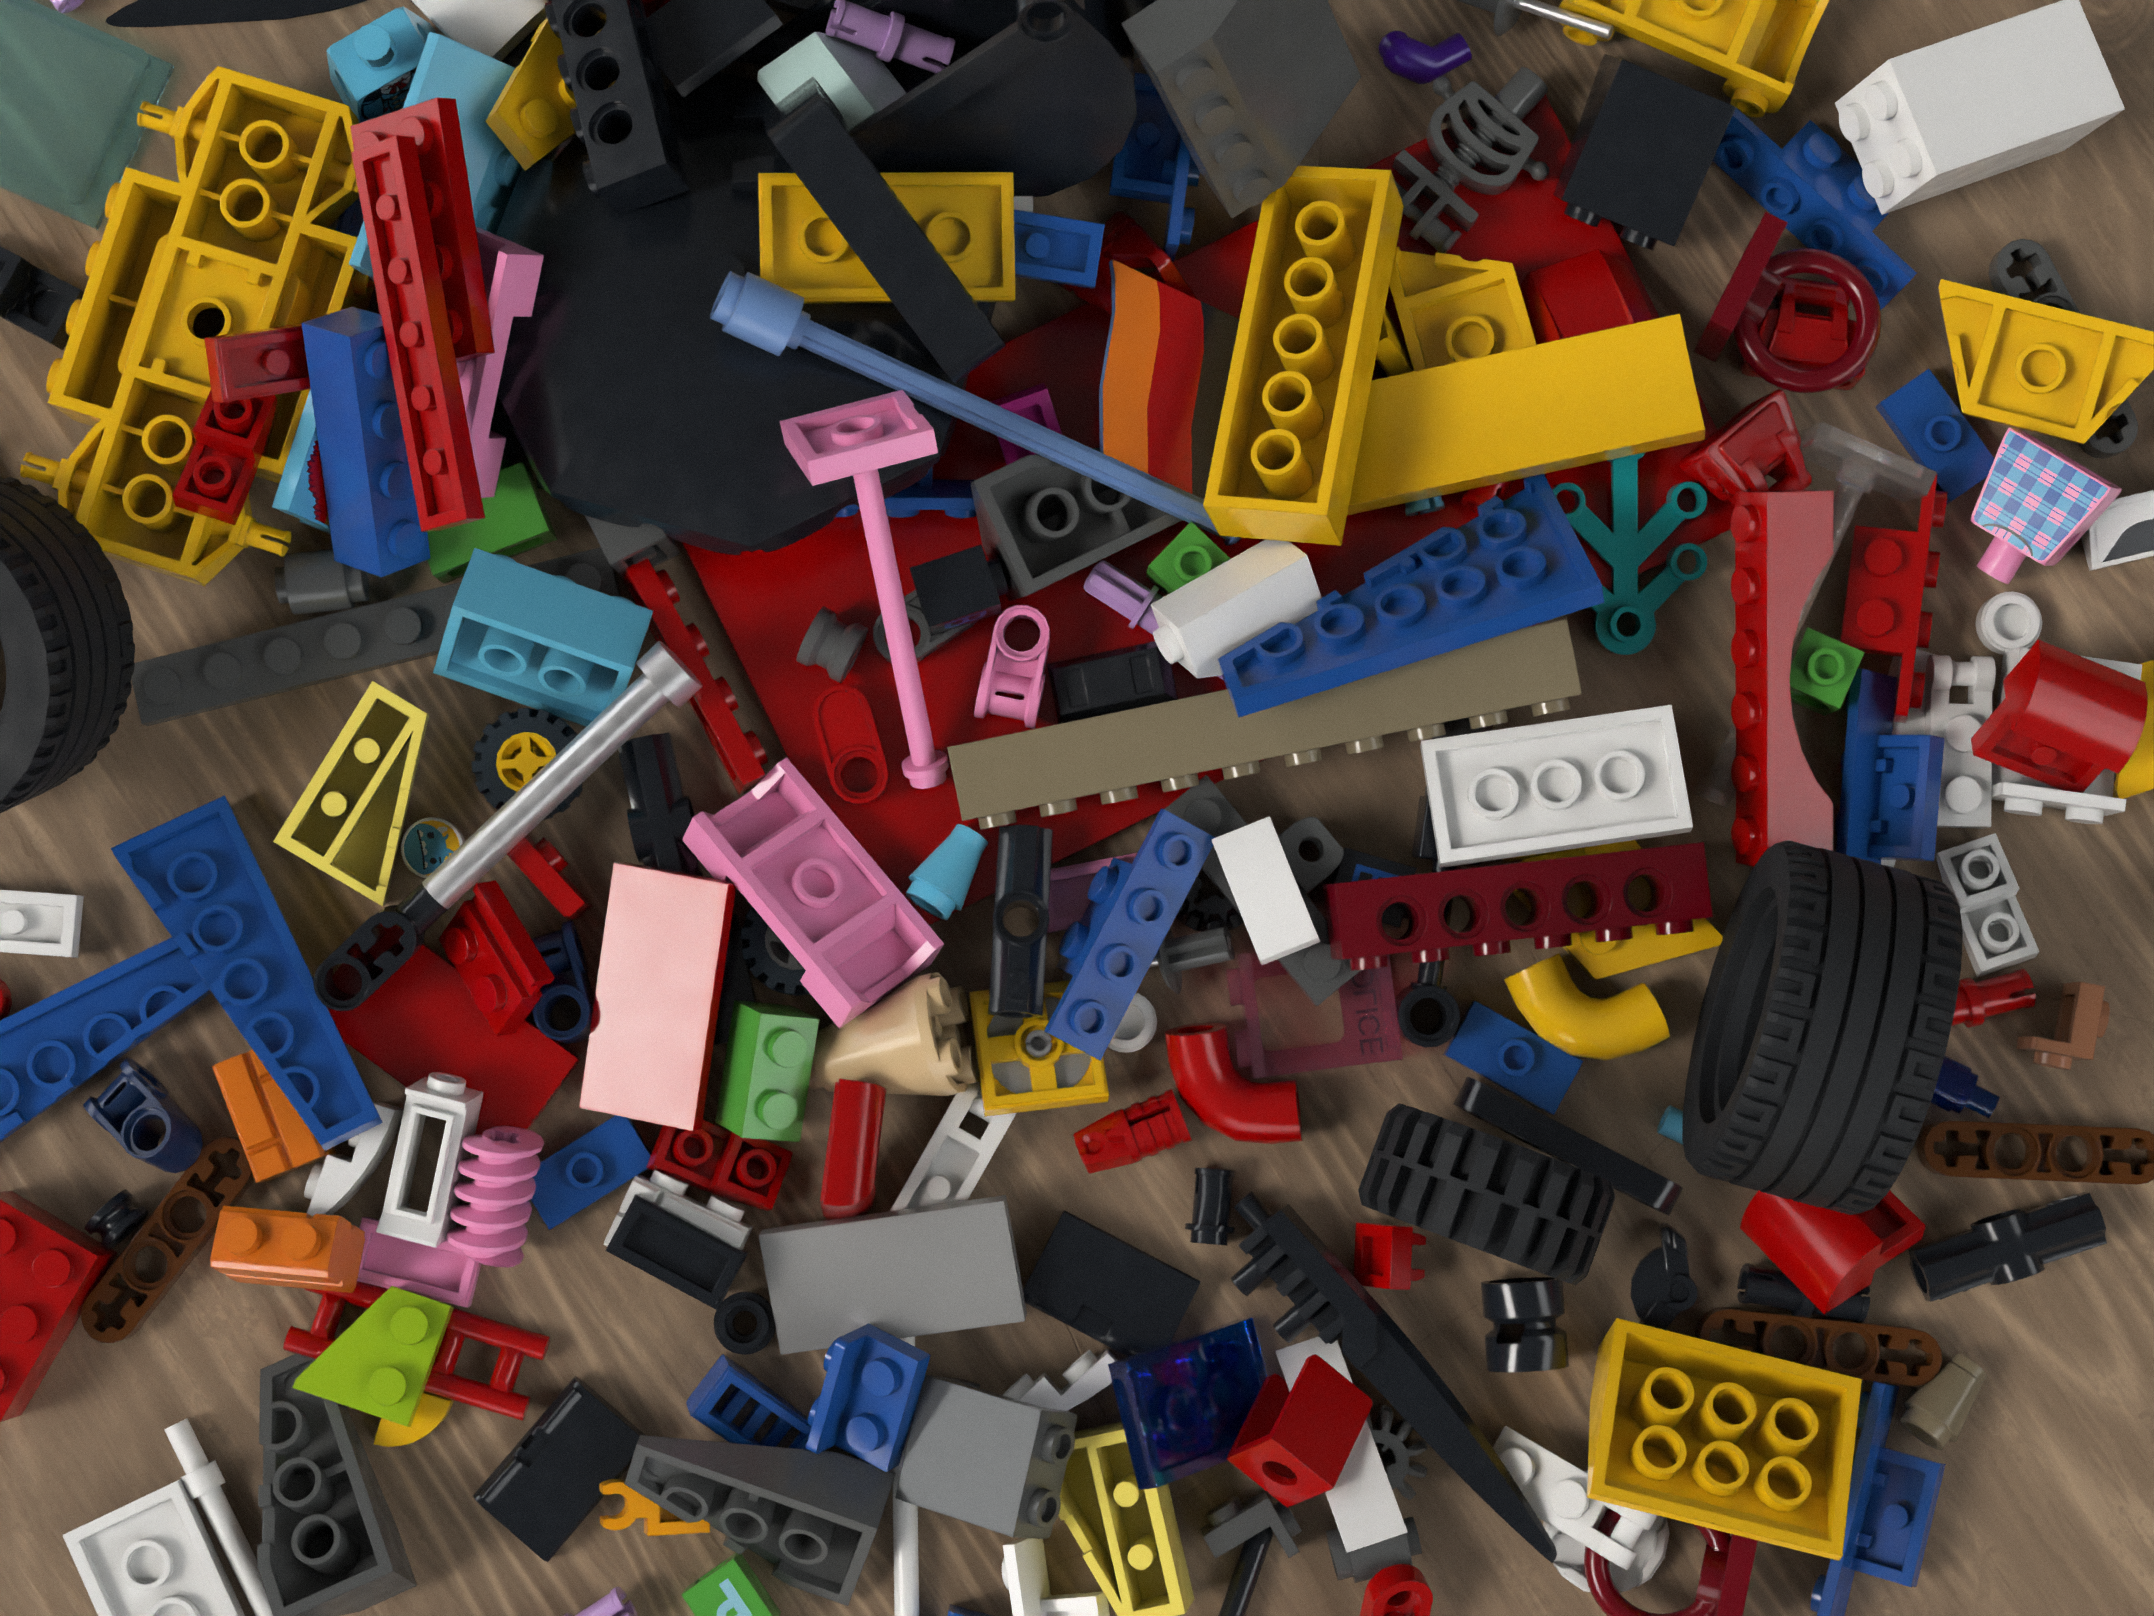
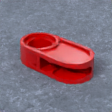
M845 684L833 685L821 692L816 698L812 709L813 723L830 783L835 793L846 803L856 806L870 805L879 800L886 792L890 780L889 768L872 709L865 695L857 688ZM854 759H867L877 769L878 777L876 784L865 793L851 792L842 782L844 767Z

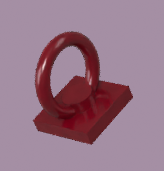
M1765 212L1693 352L1716 362L1731 333L1734 332L1736 344L1746 363L1758 376L1770 384L1798 393L1823 392L1839 387L1861 372L1876 350L1881 332V311L1877 295L1869 280L1855 265L1832 252L1813 248H1801L1785 251L1771 257L1788 222ZM1812 273L1827 277L1837 283L1848 294L1856 312L1854 338L1845 353L1828 365L1811 369L1788 365L1776 358L1766 348L1760 337L1758 327L1783 278L1789 275Z
M1608 1508L1597 1530L1610 1537L1621 1515ZM1694 1525L1707 1543L1696 1597L1691 1605L1673 1613H1651L1632 1605L1621 1595L1615 1586L1610 1572L1609 1560L1585 1546L1584 1551L1585 1576L1592 1596L1607 1616H1743L1758 1540Z

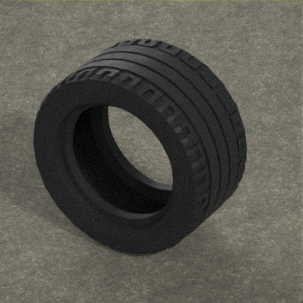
M1 476L0 641L6 664V689L3 706L0 711V813L61 785L68 778L83 771L84 766L94 761L97 757V751L106 747L110 742V734L115 733L119 726L118 719L120 715L124 714L127 708L128 696L131 695V677L135 669V644L133 642V623L129 606L117 573L103 553L97 540L82 523L80 524L73 517V514L67 508L58 504L54 498L48 495L44 496L37 488L30 484H22L19 479L12 477L2 478Z
M1790 840L1776 843L1763 853L1742 888L1726 926L1722 943L1719 946L1712 967L1692 1045L1683 1106L1682 1142L1686 1160L1700 1175L1728 1181L1734 1185L1760 1190L1767 1194L1848 1215L1873 1209L1887 1195L1903 1170L1918 1138L1933 1098L1956 1008L1961 972L1963 932L1960 907L1954 893L1945 883L1912 874L1909 871L1880 865L1872 861L1824 848H1815Z

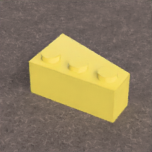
M372 681L273 842L377 904L384 906L388 896L429 714Z
M1153 1415L1075 1431V1445L1066 1466L1060 1493L1061 1506L1058 1516L1061 1521H1065L1084 1553L1082 1557L1117 1616H1177L1185 1614L1195 1599Z

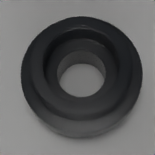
M743 1291L732 1294L716 1310L714 1316L716 1337L727 1350L741 1355L756 1353L768 1345L775 1334L776 1327L772 1306L767 1299L757 1293ZM749 1311L755 1315L757 1327L753 1333L742 1334L736 1329L734 1319L738 1312Z

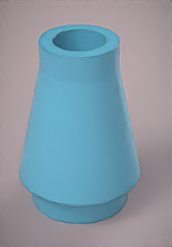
M956 824L951 834L908 877L912 884L908 888L906 896L926 912L940 919L948 920L953 910L960 911L963 907L980 857L988 845L987 840L971 828L962 824Z

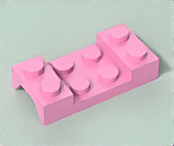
M476 227L495 353L457 363L481 498L495 496L506 443V437L491 431L490 428L513 317H532L544 255Z
M787 757L778 762L750 792L713 815L702 811L695 815L682 839L714 879L731 880L737 889L806 971L800 982L839 1029L880 1001L891 991L930 966L944 945L943 941Z

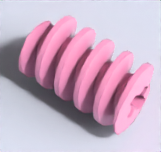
M496 1126L485 1130L482 1135H469L463 1139V1148L472 1154L478 1155V1158L462 1159L459 1162L458 1170L460 1173L473 1178L474 1181L459 1182L454 1187L456 1197L470 1202V1204L456 1205L450 1210L452 1220L466 1227L449 1229L446 1233V1240L452 1246L462 1249L463 1253L475 1262L494 1267H514L520 1264L524 1258L521 1246L524 1245L528 1235L524 1223L528 1222L532 1213V1207L528 1200L532 1199L536 1191V1184L532 1177L540 1169L541 1162L537 1153L543 1148L544 1141L540 1135L532 1130L520 1127Z

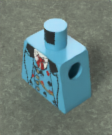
M404 6L395 8L373 22L362 26L359 30L332 44L326 50L330 80L343 103L348 105L357 116L359 123L367 121L368 118H376L403 109L429 32L436 33L429 22Z

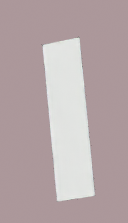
M1318 1336L1275 1351L1289 1392L1305 1360L1314 1354L1321 1357L1353 1383L1337 1340L1332 1344H1325ZM1365 1420L1335 1487L1325 1492L1347 1553L1408 1533L1367 1420Z

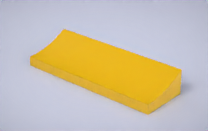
M1680 314L1372 380L1347 515L1705 440V426Z

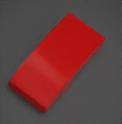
M210 390L193 428L196 443L172 494L176 507L236 525L267 442L278 402L275 395L221 403L213 402L212 391Z
M703 1120L702 1129L696 1131L663 1125L646 1168L653 1171L658 1170L709 1193L770 1211L774 1206L793 1152L764 1139L741 1138L733 1132Z

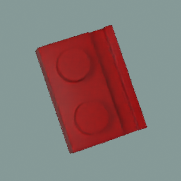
M497 881L476 883L472 889L475 893L472 900L462 903L440 936L439 941L494 1034L501 1036L516 1033L541 998V987L545 984H550L555 977Z

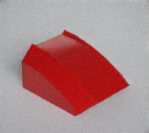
M1599 249L1531 271L1520 285L1537 344L1653 319L1625 262Z

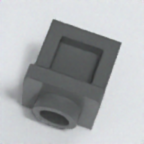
M1265 1491L1244 1503L1241 1502L1238 1496L1224 1501L1206 1514L1210 1523L1200 1528L1202 1536L1215 1559L1268 1527H1271L1288 1558L1300 1552L1292 1537L1302 1532L1289 1507H1285L1279 1501L1272 1504Z

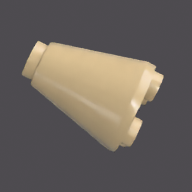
M938 972L921 975L894 989L840 1029L835 1023H832L817 1031L809 1081L810 1088L813 1090L824 1088L828 1092H834L835 1082H839V1079L880 1085L887 1089L886 1094L949 1096L965 1092L968 1084L980 1082L976 1050L973 1046H968L963 1024L969 1022L971 1018L969 1000L964 988L961 985L950 988L947 981Z

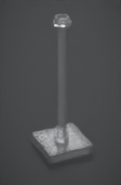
M1824 422L1813 425L1801 432V445L1799 448L1804 459L1837 473L1835 480L1840 485L1834 496L1833 555L1816 578L1804 604L1792 650L1863 493L1870 494L1872 489L1899 501L1906 502L1926 496L1937 474L1934 470ZM1733 722L1709 775L1697 773L1694 781L1698 782L1693 793L1727 809L1732 798L1736 799V789L1731 786V767L1736 757V727Z

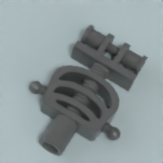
M1521 67L1495 97L1475 81L1469 82L1458 92L1452 89V84L1446 77H1438L1433 82L1432 88L1434 93L1445 100L1434 111L1426 132L1428 147L1435 161L1440 165L1437 168L1438 171H1434L1432 174L1404 149L1396 156L1392 166L1413 185L1407 192L1395 181L1404 205L1402 216L1406 215L1416 224L1409 233L1415 240L1422 237L1439 253H1447L1462 234L1458 230L1453 232L1438 219L1442 212L1448 215L1466 232L1475 224L1479 214L1453 192L1455 187L1459 186V183L1474 192L1485 195H1497L1509 189L1522 169L1529 172L1532 178L1537 181L1544 180L1549 175V167L1545 162H1537L1530 158L1539 137L1522 122L1548 93V87L1537 74L1526 67ZM1459 110L1463 111L1467 121L1474 129L1471 131L1468 129L1460 116ZM1443 123H1446L1450 136L1458 145L1454 152L1449 149L1443 139L1441 125ZM1492 146H1494V147H1496L1497 149L1501 150L1502 152H1504V153H1506V154H1510V155H1505V154L1499 153V152H1497V151H1495V150H1493V149H1491V148H1492ZM1475 163H1478L1482 167L1492 172L1502 174L1485 175L1473 170L1472 168L1476 166ZM1422 194L1434 203L1425 214L1414 205Z

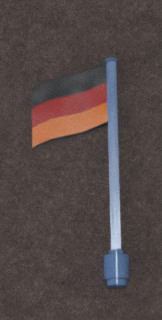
M1113 259L1108 262L1111 275L1112 314L1099 386V452L811 321V315L802 311L804 297L750 272H747L743 277L730 271L721 286L714 302L710 319L723 324L722 331L776 356H780L786 346L794 350L800 346L897 391L903 390L906 395L1181 520L1188 523L1192 521L1197 527L1223 538L1225 545H1234L1241 539V537L1220 536L1203 507L1239 324L1238 318Z

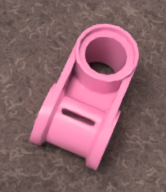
M1015 605L1006 609L998 617L993 630L988 660L984 663L974 717L983 719L989 713L1023 720L1025 727L1035 729L1046 677L1044 669L1050 644L1048 623L1046 618L1037 609L1028 605ZM1017 619L1031 620L1040 630L1038 643L1032 649L1025 652L1013 650L1005 642L1007 626ZM1000 691L1004 693L1023 696L1025 698L1023 700H1018L1014 698L999 696L995 693Z

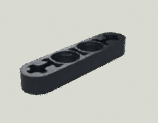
M1466 1078L1453 1105L1559 1161L1612 1182L1615 1190L1665 1215H1670L1683 1189L1680 1185L1473 1078Z

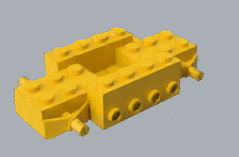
M217 66L206 77L184 107L178 106L177 111L151 104L148 101H143L140 106L144 114L140 112L137 114V125L139 127H146L169 134L172 139H175L179 183L125 167L121 183L115 182L110 188L105 203V216L109 219L102 240L95 241L89 250L85 265V272L89 279L82 300L76 299L69 310L66 320V333L70 336L63 357L54 360L46 382V390L50 394L48 404L74 421L93 426V428L87 433L68 459L61 458V462L33 454V452H27L23 461L46 470L42 471L23 464L20 467L21 477L52 485V488L58 490V504L67 508L73 514V517L89 530V533L101 546L106 557L204 587L240 551L249 546L284 557L288 547L281 543L267 540L266 537L290 544L291 531H284L258 523L252 515L249 493L236 525L175 506L172 494L196 443L193 428L211 390L205 340L197 338L193 329L197 314L208 308H218L223 312L225 323L222 331L217 336L296 325L349 307H356L367 311L375 286L374 282L369 279V276L360 273L349 265L358 237L328 229L359 197L351 154L354 151L350 128V126L359 123L357 116L348 105ZM310 389L275 395L278 402L267 442L255 474L256 477L280 483Z

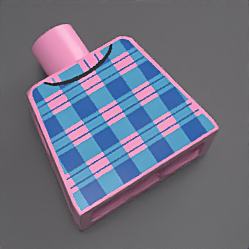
M2009 427L2003 437L1971 515V522L1995 536L1976 566L2005 584L2010 583L2026 556L2044 566H2054L2118 497L2122 488L2026 431Z

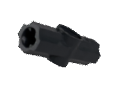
M669 732L652 734L626 741L618 748L620 753L618 755L631 808L627 809V816L634 850L639 863L643 862L644 866L703 876L699 860L682 841L695 814L690 797L688 795L684 796L671 734Z
M1031 825L999 827L995 903L992 922L989 1015L1023 1019L1043 1017L1047 930L1049 925L1052 829ZM1019 907L1029 909L1037 917L1038 927L1028 936L1019 937L1012 935L1003 925V917L1008 911Z
M2090 1193L2072 1194L2070 1197L2054 1200L2028 1211L2020 1208L1988 1216L1970 1224V1230L1910 1249V1267L1915 1282L1923 1293L1925 1300L1930 1302L1942 1300L1953 1294L1965 1292L1989 1282L1991 1285H2000L2030 1277L2042 1272L2045 1269L2043 1264L2107 1244L2105 1237L2106 1226L2101 1211L2093 1201Z

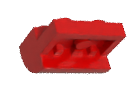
M2038 639L2003 680L2006 698L1972 736L1971 744L1973 755L2058 789L2083 793L2104 769L2119 774L2132 756L2141 737L2147 715L2148 695L2146 684L2144 681Z
M1758 1190L1747 1206L1740 1225V1229L1823 1314H1826L1869 1286L1875 1270L1922 1240L1926 1227L1890 1190L1873 1209L1854 1215L1804 1204Z

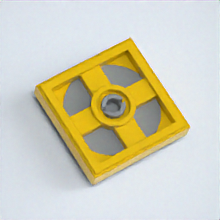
M1071 980L1044 984L1042 1018H1005L989 1015V990L969 992L984 1117L1108 1102L1109 1091L1104 1057L1098 1060L1044 1031Z

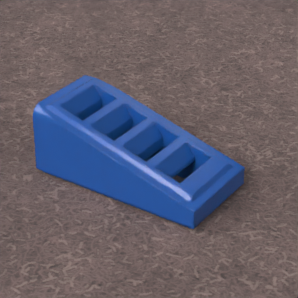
M724 1354L718 1358L686 1402L690 1416L729 1443L776 1447L791 1426H793L800 1432L788 1448L808 1450L806 1449V1444L811 1430V1426L808 1424V1417ZM731 1383L735 1385L736 1389L719 1411L716 1410L714 1405ZM752 1397L758 1402L738 1427L732 1421L749 1398ZM773 1412L779 1417L759 1443L753 1436L770 1413Z

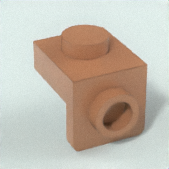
M2085 982L2063 983L2054 1040L2034 1036L2018 1037L2016 1049L2034 1052L2033 1064L2057 1069L2071 1070L2072 1060H2093L2097 1037H2103L2109 1021V1003L2103 1001L2105 986Z

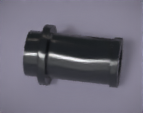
M1195 1168L1194 1174H1196L1192 1223L1185 1224V1229L1191 1230L1190 1242L1227 1246L1228 1233L1235 1234V1227H1229L1233 1177H1235V1171Z

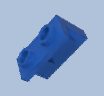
M869 1323L838 1337L829 1347L824 1359L823 1366L827 1373L821 1394L815 1400L809 1412L808 1424L811 1426L806 1449L815 1454H820L822 1451L837 1446L884 1472L899 1466L931 1355Z

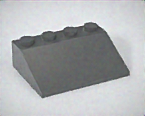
M1157 0L1121 23L1198 170L1231 218H1234L1249 207L1258 205L1269 194L1285 185L1361 78L1327 0Z

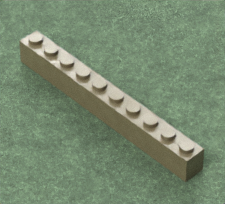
M1565 619L1522 628L1239 718L1226 689L947 747L962 821L978 818L980 830L1016 823L1015 810L1039 805L1041 817L1078 810L1075 799L1077 797L1100 793L1102 805L1138 798L1136 785L1161 780L1163 792L1200 785L1197 774L1199 772L1222 768L1224 780L1260 773L1259 760L1283 755L1285 766L1290 767L1323 760L1321 747L1345 743L1347 755L1383 748L1382 735L1407 730L1409 742L1446 735L1444 722L1469 717L1471 729L1508 722L1506 710L1531 705L1533 717L1569 710L1571 708L1568 697L1580 695L1582 690L1568 621Z

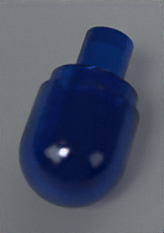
M1945 1056L1931 1104L1947 1112L1952 1110L1958 1114L1964 1107H1967L1989 1119L1998 1104L2000 1096L1976 1085L1979 1075L1971 1072L1972 1068Z

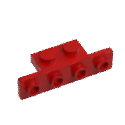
M1925 472L1917 532L1855 525L1841 642L1865 653L1901 657L1893 722L1906 723L1909 708L1921 709L1925 673L1915 672L1914 663L1916 648H1929L1933 612L1921 611L1924 587L1936 589L1940 552L1928 551L1931 527L1943 528L1948 494L1946 491H1936L1938 475L1936 473Z

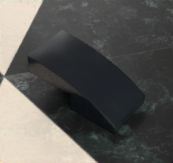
M0 246V317L63 351L70 336L66 333V320L69 310L76 299L82 300L84 291L32 265L24 258Z

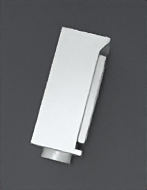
M433 1072L428 1077L418 1080L405 1089L407 1096L383 1212L376 1229L377 1233L436 1248L446 1240V1233L449 1229L456 1227V1222L450 1217V1210L453 1206L460 1205L461 1199L456 1197L454 1187L457 1183L464 1182L466 1176L458 1170V1165L462 1159L470 1158L471 1155L470 1152L463 1148L462 1142L466 1136L474 1135L476 1132L484 1094L482 1091L465 1087L466 1080L464 1078L448 1073ZM430 1116L445 1120L446 1125L428 1211L423 1212L411 1209L408 1199L425 1118Z

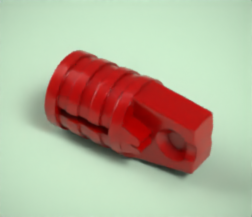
M1172 1089L1164 1091L1161 1095L1151 1096L1143 1102L1133 1103L1125 1109H1118L1073 1134L1079 1155L1089 1174L1133 1164L1147 1156L1157 1155L1165 1149L1175 1148V1145L1192 1141Z

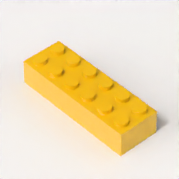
M1298 166L1285 185L1269 194L1262 202L1203 503L1204 509L1220 536L1342 545L1404 208L1391 170Z

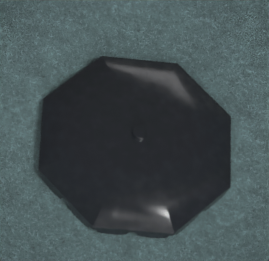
M719 71L684 98L669 89L665 90L690 190L620 215L603 196L596 198L591 192L583 172V162L589 160L586 144L580 141L576 133L525 171L522 168L496 235L544 255L532 317H513L496 401L500 408L505 411L513 431L546 492H549L551 497L560 500L567 508L591 518L627 527L638 528L643 523L652 524L662 529L667 536L689 545L714 552L739 555L743 551L763 550L764 552H771L786 547L828 525L844 507L853 504L859 507L853 476L814 486L811 485L785 446L780 421L897 390L800 346L796 350L786 346L780 356H776L723 332V324L710 319L714 302L730 271L743 277L747 272L760 277L758 192L731 189L732 162L774 155V143L766 133L765 127L734 123L735 98L765 92V90L758 81ZM628 133L627 135H625V136L620 140V142H622L623 140H625V139L629 136L630 133ZM976 302L991 322L996 302ZM893 303L803 304L802 311L811 315V321L966 391L969 374L957 383H954ZM908 396L914 403L916 411L922 414L933 427L938 453L879 468L878 472L884 499L924 478L929 469L939 462L941 456H944L958 418Z

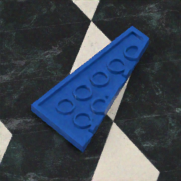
M1540 474L1523 479L1525 489L1505 501H1502L1497 496L1477 506L1479 516L1457 529L1441 527L1363 573L1365 583L1342 596L1336 590L1316 601L1318 611L1296 624L1280 622L1220 657L1218 661L1222 677L1238 718L1604 603L1602 583L1545 475Z

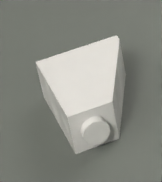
M1263 540L1150 604L1159 626L1158 629L1153 631L1154 640L1164 658L1170 664L1179 662L1197 679L1221 676L1222 673L1218 661L1220 657L1280 622L1296 624L1318 611L1316 601L1322 597L1307 554L1289 541Z

